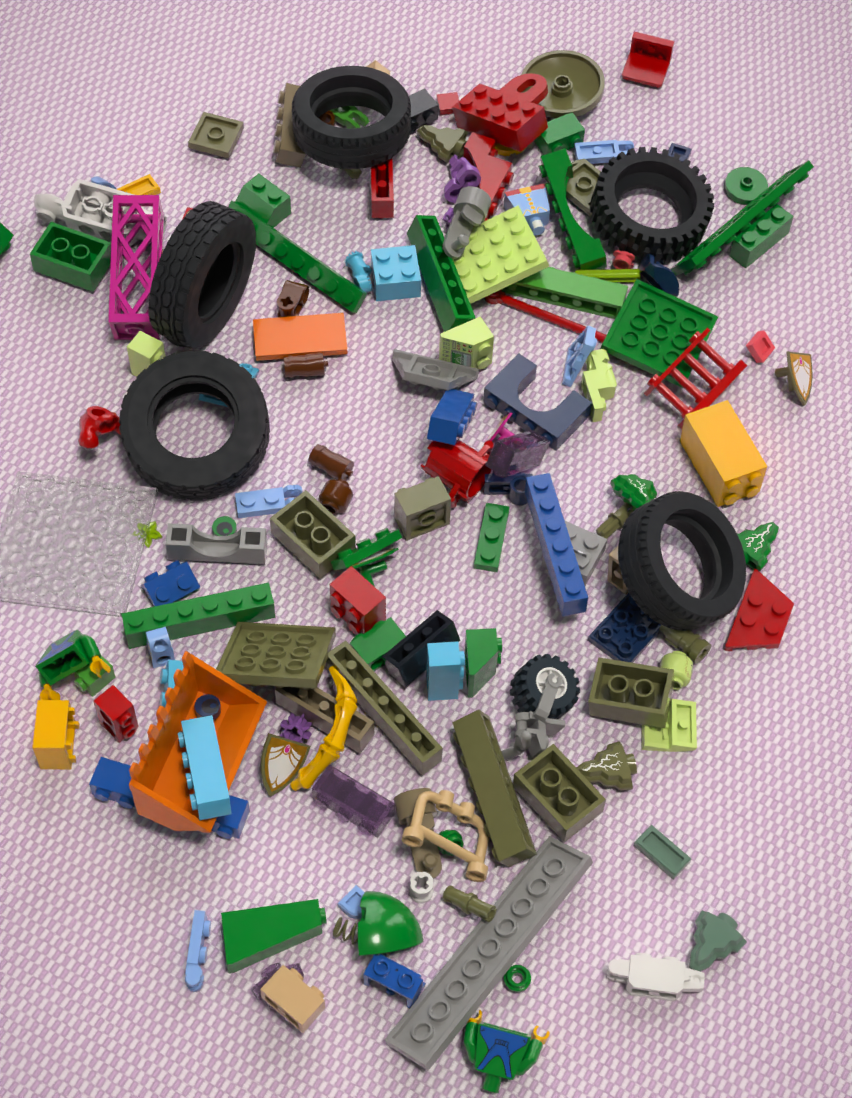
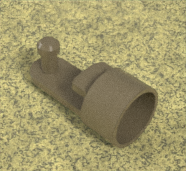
M430 788L413 789L394 797L393 800L399 824L405 825V827L411 825L418 796L425 791H432ZM428 801L422 825L434 831L435 823L433 818L437 816L435 804ZM424 839L422 846L410 847L416 872H427L433 879L438 877L442 870L438 846Z

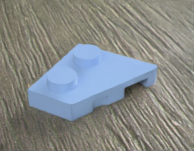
M587 326L568 348L562 384L569 387L572 386L590 352L594 350L597 343L595 338L596 328Z

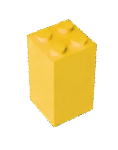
M726 400L686 414L679 441L716 506L731 505L739 499L751 498L760 492L767 465L729 401Z

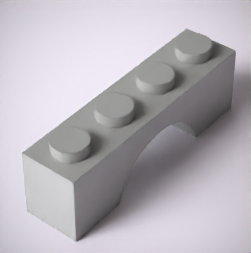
M168 523L165 546L168 559L265 564L268 543L266 528L241 527L238 532L232 535L214 536L199 531L191 524Z

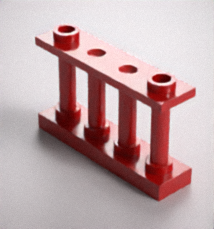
M708 327L702 333L697 331L689 339L691 345L661 376L655 374L648 381L647 385L650 387L644 393L648 396L656 389L682 414L683 420L677 425L681 429L686 414L709 407L748 366L743 360H740L734 366L720 356L703 339L711 331ZM696 346L723 370L722 373L725 376L722 379L719 377L715 378L690 354ZM682 360L709 384L708 387L711 391L708 394L702 393L676 368ZM668 375H671L696 399L697 405L694 409L683 403L662 383Z

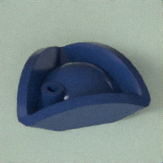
M647 254L640 263L639 271L656 288L673 296H678L679 283L675 274L658 261L654 264V256Z

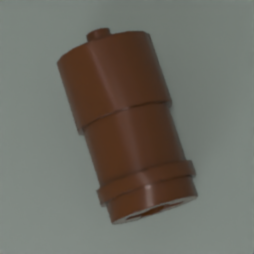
M323 352L284 357L285 378L324 376V367H328V361L323 360Z
M317 444L312 449L308 462L313 467L320 468L335 479L346 481L349 476H352L354 467L352 460L339 453H334L324 445Z

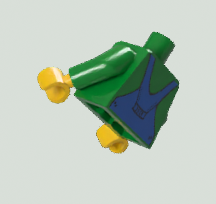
M75 630L49 645L35 666L38 669L41 687L44 688L40 693V700H60V694L52 690L51 686L88 665L90 661L92 662L90 670L99 678H101L100 671L102 668L110 673V666L100 659V651L92 637L82 634L79 630Z
M479 1010L477 1018H470L467 1021L463 1043L469 1061L475 1064V1070L486 1073L482 1089L499 1093L502 1078L513 1080L515 1076L524 1075L537 1062L550 1032L547 1030L546 1035L540 1037L536 1033L539 1026H535L530 1035L482 1022V1011Z

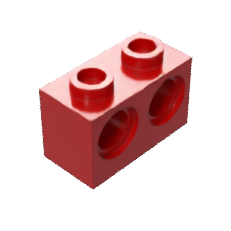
M112 685L94 699L93 702L99 723L120 743L124 739L132 737L139 726L133 704Z

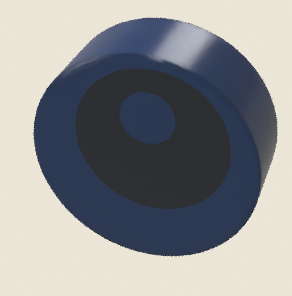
M202 695L195 702V713L198 718L212 715L214 720L221 713L220 701L214 695Z

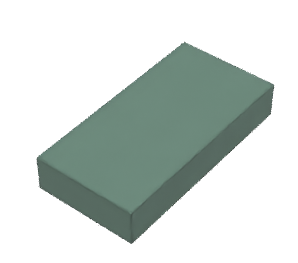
M652 824L633 845L673 880L691 862V858Z

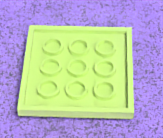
M519 205L484 221L479 226H474L469 236V245L465 247L462 256L453 259L470 304L549 267L548 261Z

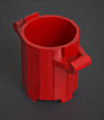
M459 439L455 445L432 440L427 447L431 451L426 465L421 464V469L433 478L439 476L442 483L452 489L449 496L451 498V508H454L460 499L469 503L470 501L468 500L476 496L483 488L485 474H491L493 465L496 466L497 464L496 459L491 456L495 453V447L493 442L488 440L478 452Z

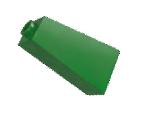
M318 899L222 912L228 973H235L321 935L322 924H327L325 907L319 908Z

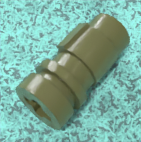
M663 625L659 628V631L666 636L665 640L676 649L681 648L682 652L689 656L695 664L702 661L711 649V644L702 639L699 634L695 635L692 630L678 631Z

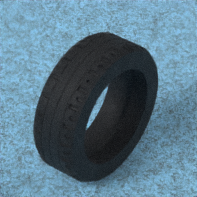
M340 66L326 69L308 78L296 91L292 100L293 135L300 149L310 158L321 164L340 169L373 167L393 158L407 143L411 132L410 97L405 88L395 78L380 70L364 66ZM344 106L366 107L385 116L379 122L362 128L335 127L318 118L329 110Z
M683 491L669 492L635 509L623 525L618 544V560L621 575L635 603L651 619L670 629L687 631L698 629L722 619L735 609L745 587L746 560L742 544L734 527L714 504L693 493ZM664 524L670 525L682 532L693 544L699 555L704 573V586L700 599L682 590L672 579L665 566L660 544Z

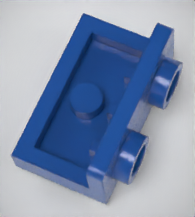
M176 560L165 566L166 572L158 575L156 571L144 577L145 583L140 586L142 589H145L154 607L172 603L200 588L187 561L180 564L179 560Z

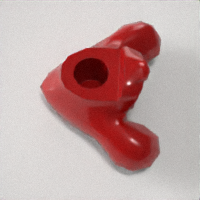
M99 406L88 407L79 420V445L86 450H92L99 446L98 436L112 431L120 434V423L117 414Z

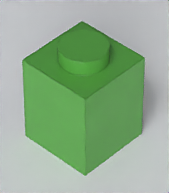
M102 656L100 659L110 666V673L102 668L100 671L101 678H99L90 670L91 661L88 665L74 672L75 685L82 692L87 691L92 697L116 678L113 666Z

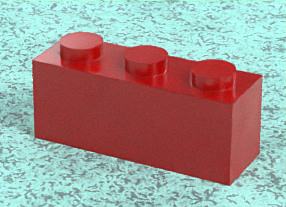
M393 158L371 167L372 218H394Z

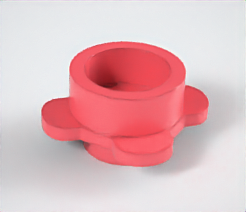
M619 250L613 252L615 258L612 260V263L616 269L633 268L634 264L632 261L635 259L633 254Z

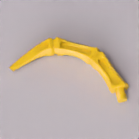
M334 666L329 668L337 688L334 724L330 733L324 738V744L319 746L315 758L307 766L299 769L298 778L291 782L290 785L294 791L301 788H311L318 776L331 763L340 758L339 753L344 751L349 723L358 708L355 704L357 703V698L352 688Z

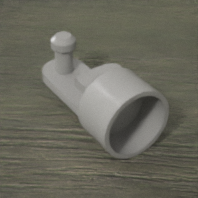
M472 186L464 187L460 190L453 208L454 215L443 242V250L448 257L457 259L462 256L465 247L469 245V236L473 225L479 226L485 221L491 205V198L484 190Z

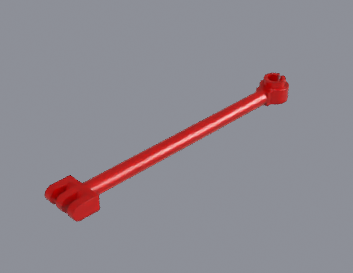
M502 289L484 297L485 301L489 304L499 303L502 305L503 303L578 334H581L586 326L507 296L506 293L502 292ZM596 331L595 338L603 343L607 335Z

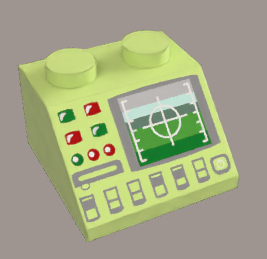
M481 317L440 334L439 360L477 369H485L492 364L494 335Z

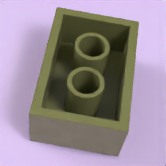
M307 490L270 518L271 534L319 579L333 569L331 561L338 558L337 553L347 548H351V550L356 548L355 534Z
M598 657L588 700L590 716L665 728L675 684L674 669Z
M552 744L514 774V789L564 843L604 810L606 799L555 744Z

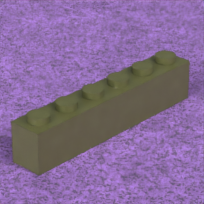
M346 640L328 652L326 668L329 670L331 666H334L352 688L357 698V703L422 776L442 761V746Z
M478 709L452 722L455 732H453L454 739L461 747L463 753L461 754L462 763L470 774L468 778L469 784L473 791L476 792L478 798L476 800L477 808L486 821L484 824L485 832L492 839L494 845L492 847L494 858L497 862L511 867L537 855L490 717Z

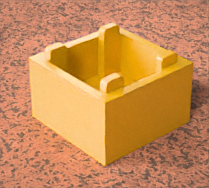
M69 700L37 701L32 748L40 769L71 770L72 763H76V756L73 755L75 729H79L80 724L79 721H75V708L71 707Z

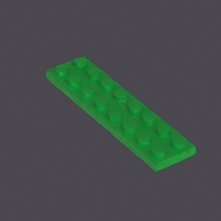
M810 160L783 174L670 270L676 276L681 273L687 275L694 269L697 270L706 264V259L709 256H715L722 250V245L729 244L737 237L735 234L746 230L751 226L750 222L753 219L757 220L766 213V208H771L780 201L779 197L787 195L795 188L794 185L797 182L799 184L808 178V172L814 168Z

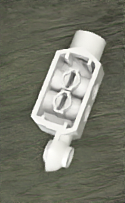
M79 179L72 184L64 201L53 194H36L34 196V205L37 210L36 216L44 222L50 223L55 222L56 219H61L66 222L68 228L112 242L113 195L134 194ZM122 206L124 214L127 213L131 206ZM141 206L145 214H153L152 211L145 210V207ZM164 215L163 237H164L165 230H166V225H167V217H166V215ZM136 223L126 224L124 227V238L127 237ZM140 228L129 244L130 247L138 240L143 241L146 234L142 228Z

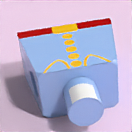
M545 184L505 192L504 209L507 211L519 205L533 234H542L545 231L544 226L549 223L550 215Z

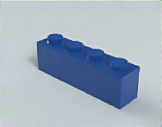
M454 389L446 390L430 417L427 439L455 445L459 438H463L464 431L467 430L468 424L471 423L472 416L476 412L477 402H473L475 394Z

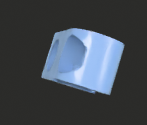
M166 627L147 631V648L153 669L167 665L168 660H175ZM162 656H168L164 659H158Z

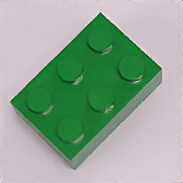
M50 222L30 252L33 270L94 292L111 265V242Z

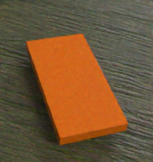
M344 313L253 319L256 361L284 359L288 355L300 356L322 352L323 356L348 354Z

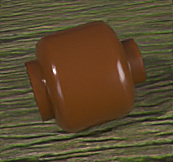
M329 480L320 492L318 501L333 515L342 514L347 510L353 498V492L345 480Z

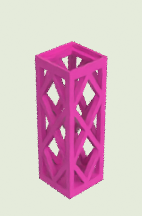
M113 195L109 325L114 340H133L139 331L160 340V334L156 333L151 326L148 310L146 313H138L149 297L154 273L163 252L164 214L159 195ZM122 206H131L127 213L124 214ZM141 206H153V214H145ZM136 223L127 237L124 238V227L126 224ZM140 228H142L146 237L136 252L133 253L129 244ZM151 242L152 252L144 264L141 265L138 259ZM123 256H124V258L126 259V261L128 262L127 265L124 267V269H123ZM150 265H151V280H150L149 276H148L147 273H146V271H147V269L149 268ZM132 269L135 277L122 293V282ZM140 281L145 291L132 309L127 298Z

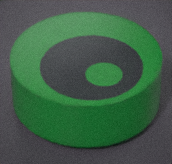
M228 516L217 518L212 525L213 535L227 536L236 533V522Z

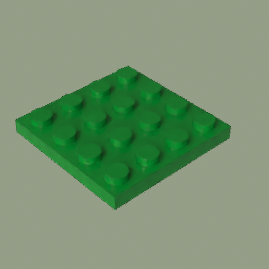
M636 279L600 349H604L608 354L653 375L661 376L691 345L689 339L697 331L702 333L708 327L711 331L703 338L707 342L718 316ZM696 346L690 354L698 360L702 350ZM684 360L676 366L688 379L693 369ZM671 375L664 379L683 388Z

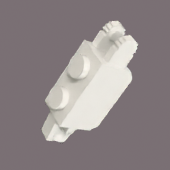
M636 953L631 955L629 960H610L607 966L608 970H606L607 979L618 983H626V990L631 996L676 1001L682 992H702L705 973L686 968V962L679 961L675 957L667 956L660 959L653 958L647 953Z

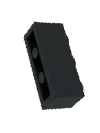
M436 610L384 654L382 658L389 675L404 687H407L427 668V643L459 642L461 640L454 621Z

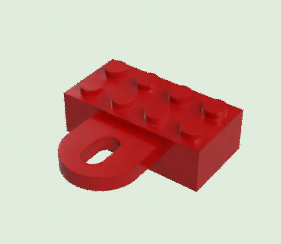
M523 74L511 79L500 90L479 83L452 106L457 128L495 139L496 143L521 152L548 128L544 107L538 105L548 94L546 79L538 74ZM533 86L527 92L522 93L527 87Z

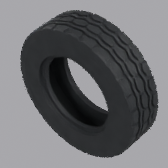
M206 201L194 207L178 224L161 254L150 288L148 303L149 320L156 333L184 346L196 349L208 344L221 332L234 313L244 293L254 262L256 230L254 223L247 215L220 203Z
M191 350L179 352L178 354L173 353L163 357L161 360L158 359L150 364L147 369H144L129 386L127 395L123 398L122 410H120L119 428L123 446L131 465L141 479H144L153 489H158V492L171 495L173 498L181 500L190 499V501L217 498L219 495H226L234 491L237 486L240 487L244 484L249 476H252L259 468V463H262L270 438L268 409L263 392H261V388L255 378H251L252 375L244 367H240V364L234 360L227 359L225 356L214 352L209 353V351L196 350V352ZM206 394L221 400L232 411L235 422L229 439L217 451L198 458L182 457L168 451L161 445L156 435L157 424L161 414L167 406L183 396Z

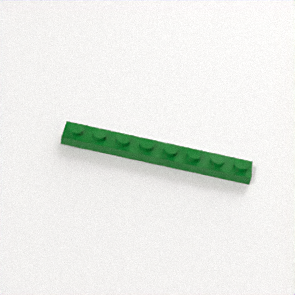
M231 200L228 207L247 215L254 223L256 245L352 313L358 312L367 296L366 292L238 202Z

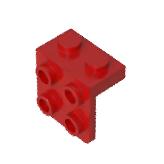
M634 31L630 53L622 72V78L657 88L662 87L672 59L675 41Z

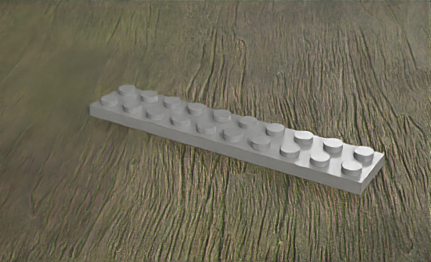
M549 836L536 852L537 855L530 859L496 901L494 906H496L497 911L493 920L487 922L482 919L385 1038L387 1045L429 1071L592 865L591 856Z

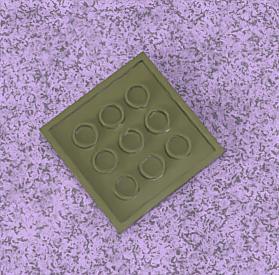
M237 622L216 670L239 684H249L251 686L270 685L278 688H317L328 659V652L331 651L336 637V628Z

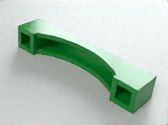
M566 148L542 155V165L538 166L541 177H546L548 182L545 183L548 196H553L554 201L551 202L554 213H559L560 219H558L562 232L566 231L567 237H565L567 248L568 250H573L574 255L571 257L574 267H579L580 270L606 268V255L600 239H594L588 235L576 222L566 200V190L569 179L573 178V169Z

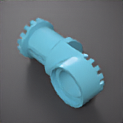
M351 252L352 254L350 255L349 253V256L344 261L345 265L350 267L353 272L354 285L368 293L373 289L371 287L372 284H370L371 280L368 281L370 279L368 276L372 271L371 267L364 262L362 252Z

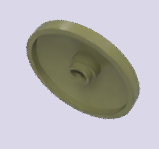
M556 50L543 53L532 59L525 66L521 74L533 73L541 75L546 79L548 94L538 105L544 107L545 115L550 118H558L572 112L576 117L581 116L595 108L604 94L605 78L600 66L590 57L575 51ZM533 86L527 87L522 93L527 92Z

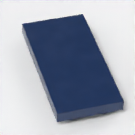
M628 593L588 636L587 641L613 660L633 663L660 633L659 628L661 624L646 615Z

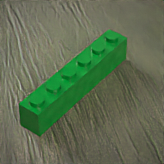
M416 215L407 231V236L410 244L416 247L418 265L445 332L476 319L454 261L443 250L445 238L436 216Z
M269 582L121 613L129 649L146 646V632L166 627L169 639L174 640L235 627L237 622L254 623L276 618Z

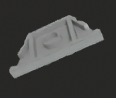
M397 349L393 350L392 360L403 380L409 381L414 385L423 384L442 391L451 390L478 378L479 369Z

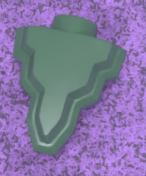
M701 910L695 921L697 930L693 938L696 945L690 954L689 968L701 972L709 968L716 959H725L731 952L738 953L747 943L744 937L736 930L738 924L731 916L725 913H719L716 916Z

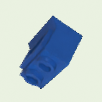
M374 954L363 974L364 985L369 987L373 980L385 986L388 995L398 993L406 997L407 1008L409 1009L419 998L426 985L420 974L382 954L379 956Z

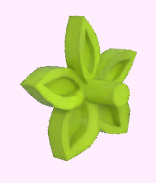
M156 521L150 522L147 527L138 524L140 534L136 535L134 540H144V544L149 548L152 544V539H161L162 535L156 530Z

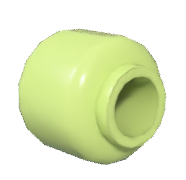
M673 651L664 655L661 659L660 667L674 669L675 684L673 690H679L690 683L693 671L692 660L681 651Z

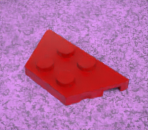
M754 569L725 645V651L747 647V650L779 648L794 603L757 569Z

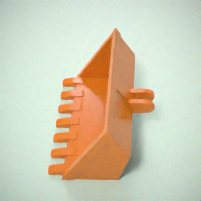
M185 651L182 657L184 668L182 671L176 669L173 677L175 687L174 689L168 687L165 693L167 704L165 708L164 706H159L156 712L158 723L156 726L151 724L147 731L149 742L147 745L142 743L139 748L140 762L139 764L133 762L129 769L131 776L129 788L132 792L137 814L174 831L211 833L217 817L199 820L198 810L192 811L190 794H194V789H188L185 773H190V769H184L181 754L186 752V748H180L178 732H183L181 721L198 718L194 705L200 696L210 694L219 699L221 713L213 721L229 791L267 701L190 654V652Z

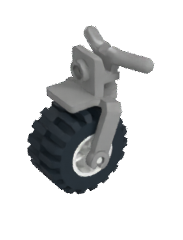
M544 654L542 657L537 655L515 673L510 683V686L513 687L510 689V696H514L512 700L513 705L519 707L517 710L519 713L515 714L517 731H515L514 746L502 750L504 760L521 755L528 748L531 756L537 757L547 749L549 744L548 735L553 736L565 727V720L559 719L574 707L573 705L579 699L577 695L580 693V688L577 687L580 683L579 678L574 677L576 672L573 668L570 669L568 667L569 663L567 661L561 662L560 657L556 655L551 658L550 654Z

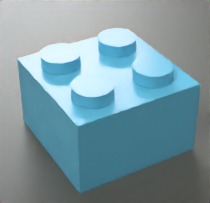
M415 245L371 249V270L376 301L421 297V276Z

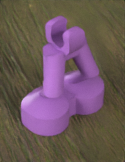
M454 155L449 160L452 166L450 168L452 179L444 187V196L452 203H456L462 188L468 186L477 187L481 182L480 172L477 167L471 165L466 158L461 157L458 159V156Z

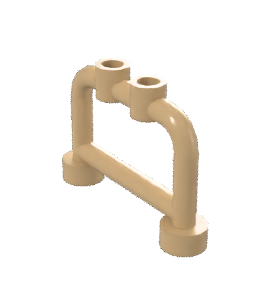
M441 790L439 794L433 791L421 793L415 803L411 825L404 828L402 842L410 847H420L423 844V840L426 839L468 862L466 877L476 882L485 881L488 866L484 864L489 837L484 829V820L474 814L475 806L470 802H461L460 805L454 803V794L448 790ZM428 801L436 804V808L439 811L450 812L456 815L459 822L464 824L470 823L476 827L479 837L475 854L422 825Z

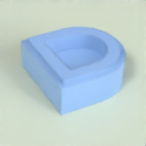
M356 885L338 903V907L350 918H362L360 903L365 892Z

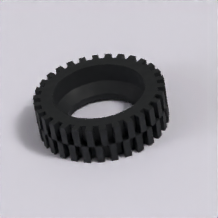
M639 147L637 153L632 148L628 149L626 155L624 152L618 153L617 158L612 157L599 174L590 202V212L592 213L591 221L596 222L594 225L595 231H601L600 238L602 241L609 239L608 247L613 249L617 246L619 251H627L635 257H641L640 263L647 254H651L654 256V264L657 261L659 262L660 259H663L664 264H668L671 262L672 257L675 262L681 260L682 255L687 256L701 242L713 214L714 203L712 202L714 195L710 193L712 189L710 183L705 184L707 179L705 175L698 176L700 169L697 166L689 167L691 161L685 159L681 162L679 160L681 155L677 153L673 157L668 156L669 150L663 149L662 154L657 153V148L651 147L650 152H646L645 147ZM642 188L656 190L665 194L675 203L680 214L679 226L667 229L644 226L626 215L620 208L618 201L625 193L631 190Z

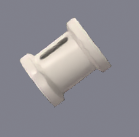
M416 872L410 878V897L417 903H426L433 896V878L427 872Z

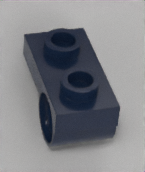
M497 472L485 474L484 495H509V499L514 505L523 506L528 503L525 496L526 477L533 476V474L522 472L515 474H501Z

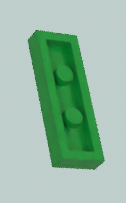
M486 503L474 569L498 573L510 506Z
M384 528L374 533L375 538L371 540L366 538L357 542L355 549L347 548L337 553L338 558L331 561L333 569H346L402 538L399 529L389 531L388 528Z

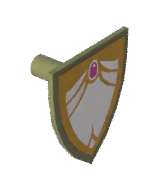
M787 351L788 367L775 369V375L777 378L787 376L789 392L795 391L802 405L805 406L812 389L813 371L811 354Z
M268 733L261 755L260 772L263 785L269 797L283 790L294 780L307 758L310 745Z

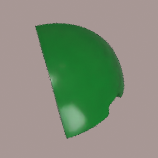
M366 891L363 894L360 903L362 918L358 922L359 956L398 951L424 942L420 925L414 914L405 904L393 896L381 892Z

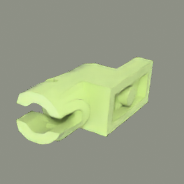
M604 349L590 352L586 360L587 371H583L581 381L585 398L592 402L590 414L592 422L602 421L603 411H606L605 400L614 398L617 387L612 370L613 367L608 363L610 360L607 351Z

